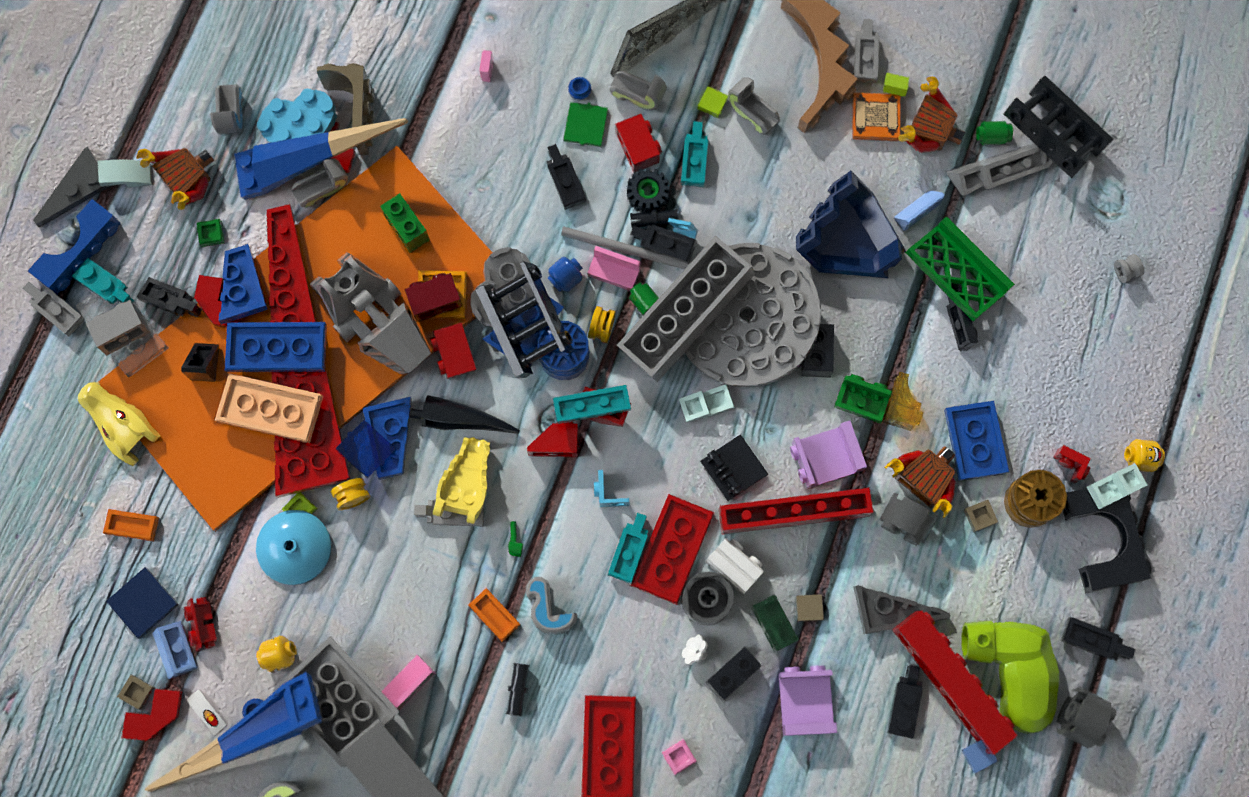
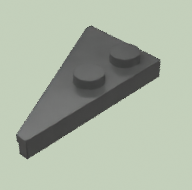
M88 147L84 148L33 219L39 228L111 187L99 184L98 162Z
M861 585L853 586L863 635L893 629L913 612L920 610L930 614L934 621L951 618L950 613L936 607H929L902 597L874 591Z

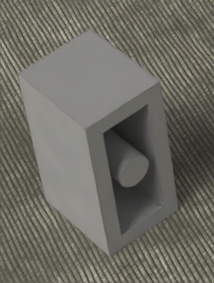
M130 300L119 303L114 309L104 314H99L93 320L86 323L97 348L106 356L150 333L140 310Z

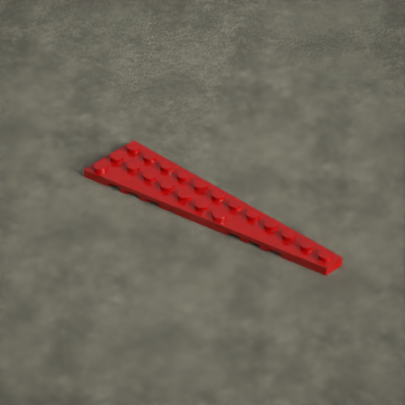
M288 204L267 209L270 322H317L292 207ZM326 363L325 372H272V383L323 395L310 443L275 436V496L279 498L351 480Z

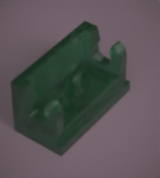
M776 595L751 607L774 653L799 641Z

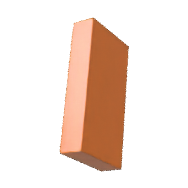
M108 509L103 534L154 542L159 517Z
M487 588L468 604L502 642L521 625Z

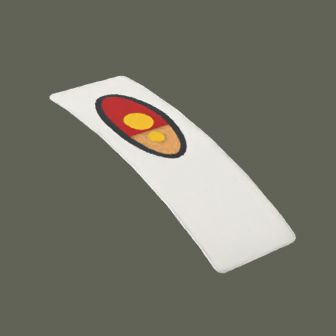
M197 690L187 699V702L214 735L227 725L200 690Z

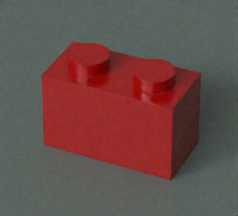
M642 114L615 124L616 136L633 173L638 172L639 169L643 170L659 163L660 154L662 153L661 146L658 140H653L651 124L648 120H644Z
M462 323L433 331L434 337L430 338L433 351H438L441 361H437L441 376L446 374L447 379H451L476 370Z

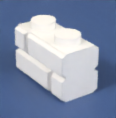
M725 538L707 558L705 563L727 580L743 596L763 574L764 571L761 569L763 564L752 555L750 558L742 552L743 546L735 539L729 541Z

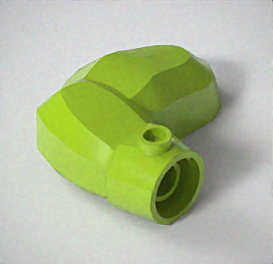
M988 620L964 623L961 634L963 658L970 661L989 664L995 662L999 664V680L1001 685L999 711L1002 716H1006L1011 720L1015 731L1025 734L1037 733L1048 727L1052 723L1057 709L1059 669L1047 630L1032 624L1017 622L992 623V621Z

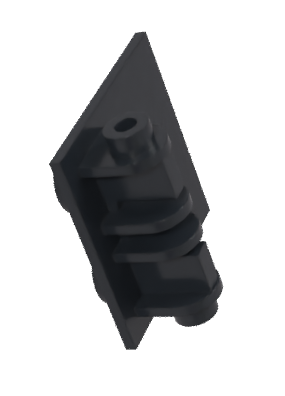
M741 434L719 449L712 450L707 454V457L700 461L727 501H730L768 475Z

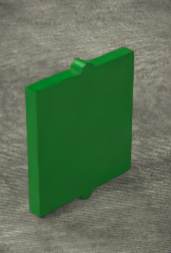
M570 102L563 141L578 143L581 146L601 147L608 108L594 106L591 103Z

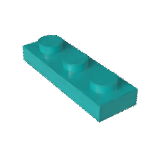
M627 385L553 398L557 424L631 411Z

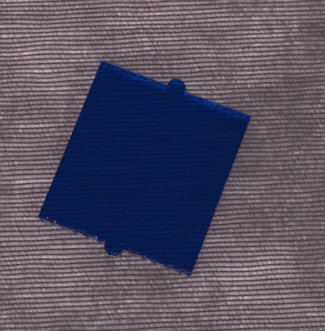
M363 420L352 432L349 431L347 433V437L335 450L365 477L369 478L379 466H384V461L396 448L369 423Z

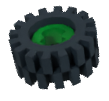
M646 168L644 172L642 169H639L638 174L634 172L632 178H629L627 185V199L630 206H634V210L637 212L639 209L642 210V213L646 211L651 212L652 209L660 211L662 206L665 207L669 199L668 179H665V175L663 173L658 174V170L655 168L653 172L650 171V168ZM645 186H651L654 193L649 196L644 195V190L642 189Z

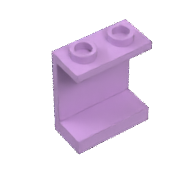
M851 421L843 422L838 428L807 438L799 439V437H796L792 441V446H790L792 458L794 461L798 460L801 468L798 469L801 483H806L808 489L862 472L867 467Z
M810 666V671L800 672V667H786L785 672L779 673L783 736L837 733V724L833 720L830 682V676L833 675L832 670H825V666Z

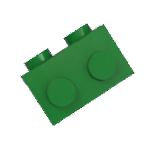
M854 374L846 375L841 384L834 408L881 423L893 391L888 390V387L881 383L871 384L865 382V379L861 376Z

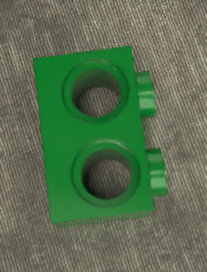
M400 193L380 206L384 217L410 253L430 240L427 230Z

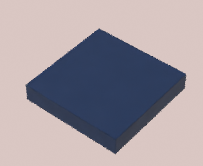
M146 567L106 601L138 639H141L179 605Z

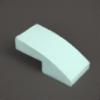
M141 160L98 161L99 184L101 186L126 184L127 187L152 185L151 163L148 167L143 168L140 166Z
M726 384L706 392L700 391L679 399L686 422L703 419L735 408L728 385Z
M1134 463L1091 484L1087 489L1098 509H1101L1147 486V483Z

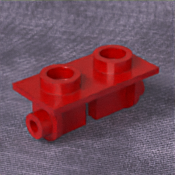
M206 597L196 599V603H194L193 598H190L187 606H184L185 619L190 621L192 629L188 633L190 645L195 646L196 652H199L202 645H205V649L216 647L215 642L217 638L214 624L204 625L203 621L213 619L210 601H207Z

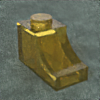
M899 372L894 381L893 392L887 405L883 423L911 431L915 425H920L923 411H920L922 403L917 402L910 393L908 386L909 374Z

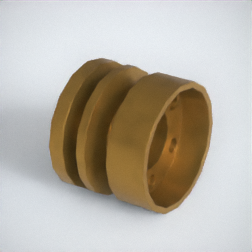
M1041 469L1029 471L1011 483L1006 490L1004 497L1006 512L1011 520L1020 526L1028 528L1040 527L1061 514L1066 506V489L1060 478L1050 471ZM1037 493L1041 494L1039 501L1035 499Z

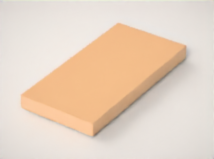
M229 373L215 421L310 443L323 395Z

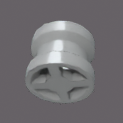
M1136 254L1129 255L1126 260L1119 259L1114 262L1115 273L1122 283L1129 282L1132 277L1139 278L1144 275L1143 264Z

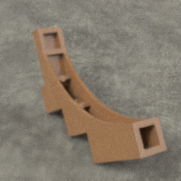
M782 0L781 9L789 14L806 33L813 46L818 64V92L815 101L802 115L798 124V129L806 133L810 127L812 129L816 127L821 120L820 115L824 110L828 112L835 102L841 105L845 99L850 100L857 90L855 85L858 78L842 67L849 57L847 55L849 45L834 35L840 26L838 21L841 12L824 0Z

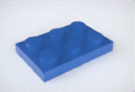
M994 401L945 408L944 412L952 451L955 454L954 461L958 480L963 481L1009 473Z

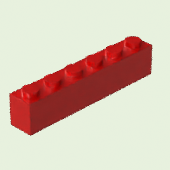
M870 488L721 505L718 513L721 535L865 518L873 513Z
M922 610L913 612L893 628L892 631L976 742L982 740L987 747L985 751L990 755H995L1018 736L1013 730L1015 728L1014 724L1008 717L1002 716L998 711V703L992 696L986 695L982 690V682L976 675H971L966 669V661L961 655L955 654L950 648V640L945 634L939 633L934 627L935 621L930 614Z

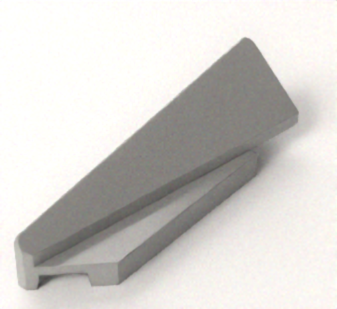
M1033 143L949 170L947 175L960 194L965 196L983 185L984 188L990 189L1051 166L1053 161Z

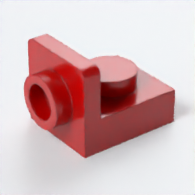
M1065 445L1058 448L1053 457L1059 460L1061 466L1068 469L1075 468L1070 480L1074 484L1081 479L1085 480L1091 467L1088 464L1091 458Z

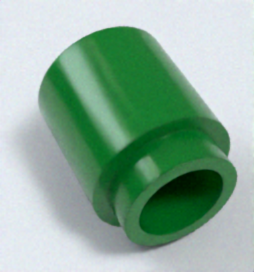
M982 121L981 125L976 129V138L980 141L981 145H1005L1006 142L1012 141L1013 126L1006 121Z
M638 283L630 290L631 295L629 299L642 316L659 299L648 283L644 285Z

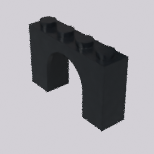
M1087 488L1066 492V506L1063 509L1065 521L1091 515L1102 516L1116 526L1121 538L1119 552L1111 561L1088 565L1079 569L1085 593L1151 579V564L1145 558L1143 551L1145 543L1143 537L1138 533L1136 526L1138 524L1135 511H1132L1129 502L1131 494L1098 509Z

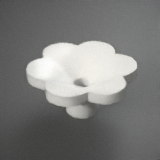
M697 635L695 638H690L687 641L686 648L682 651V657L685 658L686 664L692 665L694 662L707 658L708 652L706 649L708 644L705 642L704 636Z

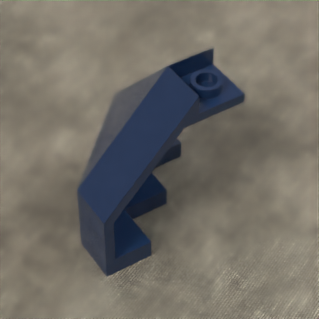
M851 170L832 183L827 190L830 195L824 203L819 202L809 216L812 221L806 230L800 229L796 235V251L819 273L889 278L888 269L895 267L902 260V254L906 250L874 193Z

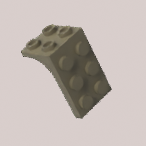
M355 63L348 64L347 66H336L334 64L318 66L317 74L325 90L346 91L353 95L352 128L374 124L373 110L371 111V103L375 101L374 89H371V82L368 79L364 66ZM374 139L356 146L360 155H369V148L373 147Z

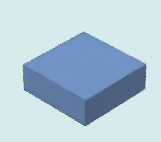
M982 740L961 749L973 773H977L998 761L995 755H990L985 751L987 747Z

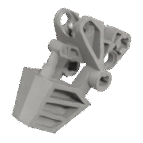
M345 253L337 260L342 268L334 276L325 279L317 277L310 286L322 298L334 322L333 328L346 342L357 334L361 339L358 342L360 352L399 374L410 373L431 352L409 307L405 303L398 307L394 302L402 293L388 278L384 279L352 254ZM375 301L376 304L382 310L386 311L389 314V316L386 317V315L383 312L380 313L379 310L372 304V302ZM365 310L377 327L371 331L353 311L362 312Z

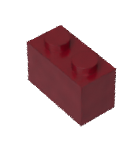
M451 273L437 274L433 276L432 280L426 282L417 281L410 284L409 288L404 289L416 322L463 307Z

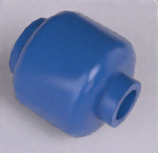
M561 257L548 269L550 276L547 278L559 292L562 290L569 292L582 281L583 276L580 271L583 267L575 258L569 260L567 257Z

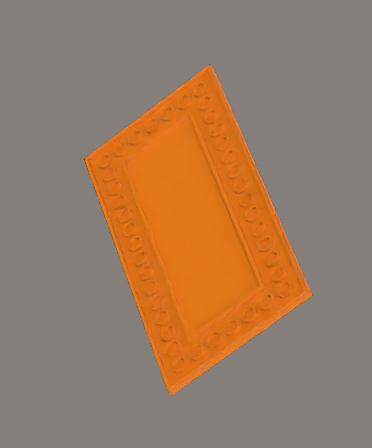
M395 146L296 225L316 321L326 322L325 363L340 429L360 414L363 408L372 404L408 373L399 374L360 352L358 342L361 339L357 334L346 342L333 328L334 322L322 298L310 284L317 277L325 279L334 276L342 268L337 260L345 253H350L384 279L388 278L402 293L394 302L398 307L405 303L412 313L404 289L409 288L410 284L418 281V270L467 271L465 320L425 319L416 322L431 354H433L434 351L430 342V338L434 337L433 331L458 323H462L464 328L475 319L470 305L471 294L478 285L485 281L483 274L484 262L493 253L398 146ZM399 193L427 230L430 238L428 242L411 253L384 217L380 208L382 204ZM268 248L254 258L268 310L241 318L240 323L270 322ZM375 301L372 302V304L379 310L380 313L383 312L386 315V317L389 316V314L386 311L382 310L376 304ZM202 310L198 318L187 313L183 317L180 316L98 382L109 394L124 399L125 403L132 404L135 408L142 411L150 425L160 434V437L156 442H152L143 436L140 441L212 530L216 532L275 483V435L215 421L228 375L230 373L272 383V372H226L227 328L214 326ZM365 310L362 312L353 311L371 331L377 327ZM194 343L219 344L215 382L190 380L182 373L181 367Z

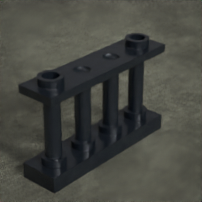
M1046 75L1030 91L1029 95L1031 98L1023 103L1018 98H1015L1003 113L1071 179L1087 163L1083 158L1091 152L1095 157H1098L1114 140ZM1038 104L1048 112L1042 119L1031 111ZM1055 120L1066 128L1060 135H1057L1048 127ZM1072 136L1083 144L1076 152L1065 143Z
M523 261L520 263L524 274L498 289L486 285L475 289L515 377L526 378L532 375V363L558 348L561 352L565 353L574 351L571 345L573 343L572 337L568 331L564 330L540 279L542 278L540 269L532 263ZM529 283L534 296L507 311L504 310L500 302L502 297ZM539 304L544 318L516 333L510 324L512 319ZM549 326L555 339L531 353L525 354L520 346L522 341Z

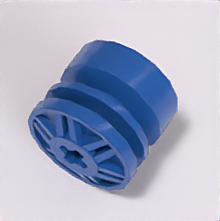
M561 321L564 330L568 331L572 337L573 343L571 345L574 351L565 353L561 352L558 348L539 360L543 370L550 377L558 380H571L586 370L589 363V342L585 331L577 324L570 321ZM549 326L541 331L537 340V349L555 339Z

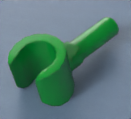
M511 521V537L508 544L509 554L521 557L523 543L516 542V521Z

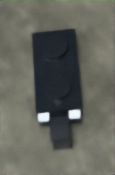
M556 144L547 147L551 159L546 161L547 168L564 210L587 202L570 158L566 154L561 156Z
M648 225L646 230L633 226L630 233L633 238L641 241L640 245L645 249L688 264L697 245L696 239L655 225Z
M148 277L136 296L141 302L176 316L183 317L187 313L198 318L203 310L197 306V303L192 302L194 298L186 291Z
M951 283V287L955 292L962 293L961 284ZM947 296L949 304L946 308L958 350H968L978 343L977 330L972 320Z
M1068 617L1061 638V642L1117 661L1118 657L1127 660L1133 659L1136 650L1123 645L1124 639L1120 638L1118 634L1073 617Z
M907 666L905 677H899V681L896 683L887 729L888 734L914 739L923 691V682L918 681L920 667Z

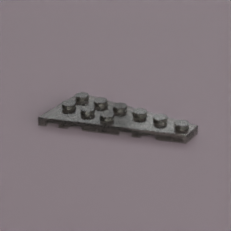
M684 0L631 28L626 32L610 74L614 78L619 71H629L661 46L670 43L676 35L717 5L727 0Z

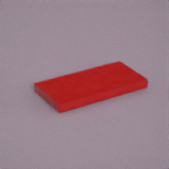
M668 494L631 587L677 605L714 512Z
M585 695L582 797H633L636 697Z

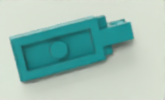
M693 121L692 134H686L681 185L704 187L708 139L706 135H702L703 122Z
M89 258L72 275L75 280L110 304H115L117 300L121 303L129 300L132 303L135 301L125 292L128 287L122 281Z
M637 512L633 525L627 523L626 528L623 529L607 576L630 584L632 583L648 537V530L643 528L647 518L646 515Z

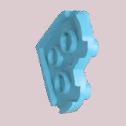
M307 88L293 102L279 98L271 100L270 104L262 111L257 122V128L270 143L330 132L337 119V114L335 113L336 106L331 97L325 92Z

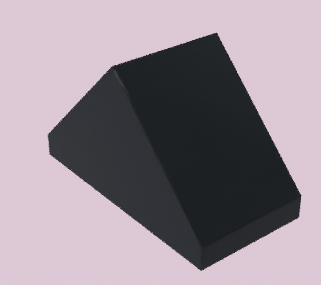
M194 343L181 367L182 373L190 380L215 382L219 344Z

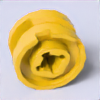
M596 306L588 332V339L594 340L597 338L603 343H608L616 311L611 309L605 311L603 307Z
M363 478L348 480L335 486L330 491L333 498H336L338 502L337 509L339 511L356 507L370 499V494L364 488L366 484Z

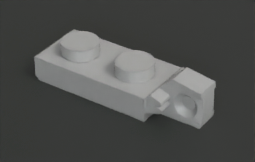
M863 19L861 32H856L853 75L858 78L857 82L877 83L879 36L878 33L872 32L873 19Z
M28 282L22 288L33 297L29 301L31 306L68 337L85 320L83 316L48 287L43 286L39 290L32 283Z
M436 499L428 500V505H415L414 507L415 517H427V523H433V525L483 526L484 506L474 524L467 523L466 515L444 511L441 517L433 515Z

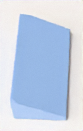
M928 191L898 213L894 220L903 230H907L938 207L945 195L943 192Z
M181 621L155 629L153 637L168 679L197 669Z

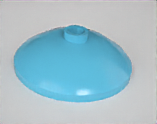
M288 510L273 516L262 527L256 542V555L262 570L273 580L287 585L303 584L317 577L326 567L331 554V538L325 525L316 516L301 510ZM292 541L294 547L292 550L288 551L286 549V544Z

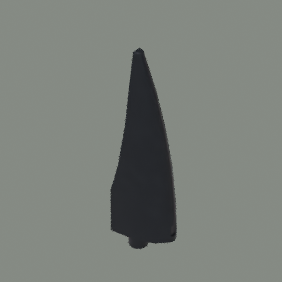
M427 395L423 410L411 408L410 418L420 419L422 426L428 428L520 433L519 429L486 412Z

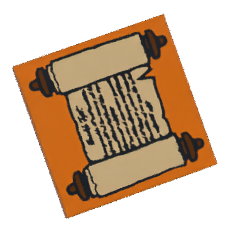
M854 93L852 98V139L899 141L900 96L894 94Z

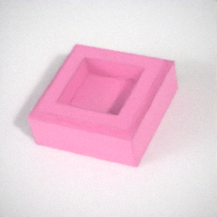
M489 50L482 51L479 71L483 82H491L494 61L492 51Z
M684 739L661 752L674 775L697 762Z

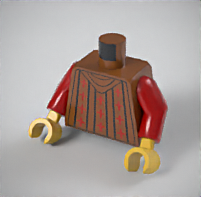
M926 77L929 84H921L920 88L923 92H929V94L925 95L912 125L902 127L901 130L905 134L898 137L900 142H907L919 153L940 151L946 140L960 145L965 135L964 131L953 127L958 115L939 90L938 79L936 77Z
M187 148L150 152L147 149H140L136 158H144L141 160L140 166L146 168L150 162L153 164V169L173 192L171 203L178 202L177 208L179 210H184L186 205L204 198L211 180L204 168L214 161L206 149L196 157H193Z
M943 447L937 455L929 449L925 452L913 451L903 454L897 459H892L885 466V469L888 467L894 470L892 477L930 509L934 507L932 510L934 513L937 509H940L944 513L943 518H945L951 511L956 481L953 478L955 471L948 465L955 457V454L949 448Z

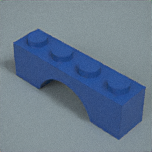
M93 199L76 216L80 225V236L77 243L69 251L62 254L50 255L43 253L28 270L31 275L57 295L69 286L70 280L73 278L72 275L87 258L90 259L92 255L97 254L101 250L102 244L108 237L113 236L117 232L118 226L121 224L114 215Z

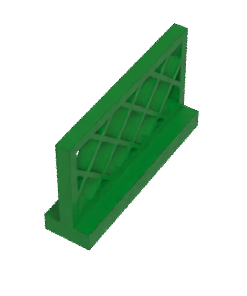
M945 217L934 229L905 252L973 322L1003 298L1015 285L948 217ZM934 236L942 246L932 245V237ZM916 250H927L928 258H922ZM933 251L943 253L944 261L933 259ZM949 254H952L959 263L949 262ZM934 266L944 267L945 276L939 275L934 270ZM950 268L960 270L961 278L951 277ZM966 271H969L976 280L966 279ZM951 283L961 284L962 293L955 292L951 287ZM967 285L977 287L978 295L968 294ZM983 288H986L994 297H985ZM968 300L978 302L979 310L977 312L969 306Z

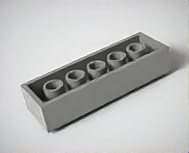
M715 235L617 346L658 382L756 273L749 263Z

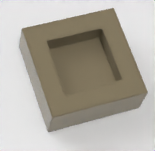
M989 500L964 509L973 532L998 523Z
M822 595L796 596L797 622L824 620Z
M131 674L117 697L138 710H142L155 687Z

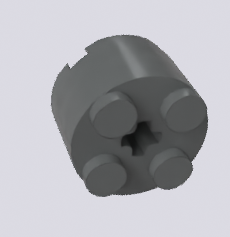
M893 493L879 519L883 522L881 527L893 534L896 531L901 532L905 535L903 539L915 546L920 542L925 543L939 516L934 514L931 517L928 515L930 510L907 497H904L901 501L897 499L899 494Z
M702 572L695 575L686 584L682 595V606L686 615L691 621L705 626L715 625L724 620L734 602V593L731 585L722 576L714 572ZM705 593H709V597H714L710 605H706L705 601H701Z
M1078 687L1073 690L1077 694L1073 698L1068 696L1059 711L1057 723L1061 724V729L1056 728L1057 733L1086 748H1091L1094 745L1100 747L1106 739L1105 731L1109 723L1114 720L1117 711L1109 701L1082 687Z

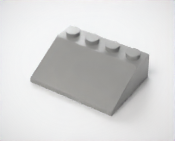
M330 636L272 691L275 692L283 683L305 672L312 675L322 722L307 730L340 767H347L338 757L337 753L376 720L379 719L386 727L400 711Z

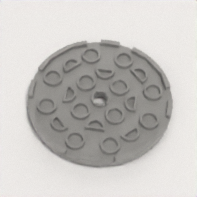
M760 243L730 245L729 247L752 266L756 274L685 351V354L702 373L720 383L735 387L767 385L794 371L812 350L821 323L819 295L806 269L788 253L776 247L760 245ZM751 309L754 311V316L750 321L741 319L743 310Z

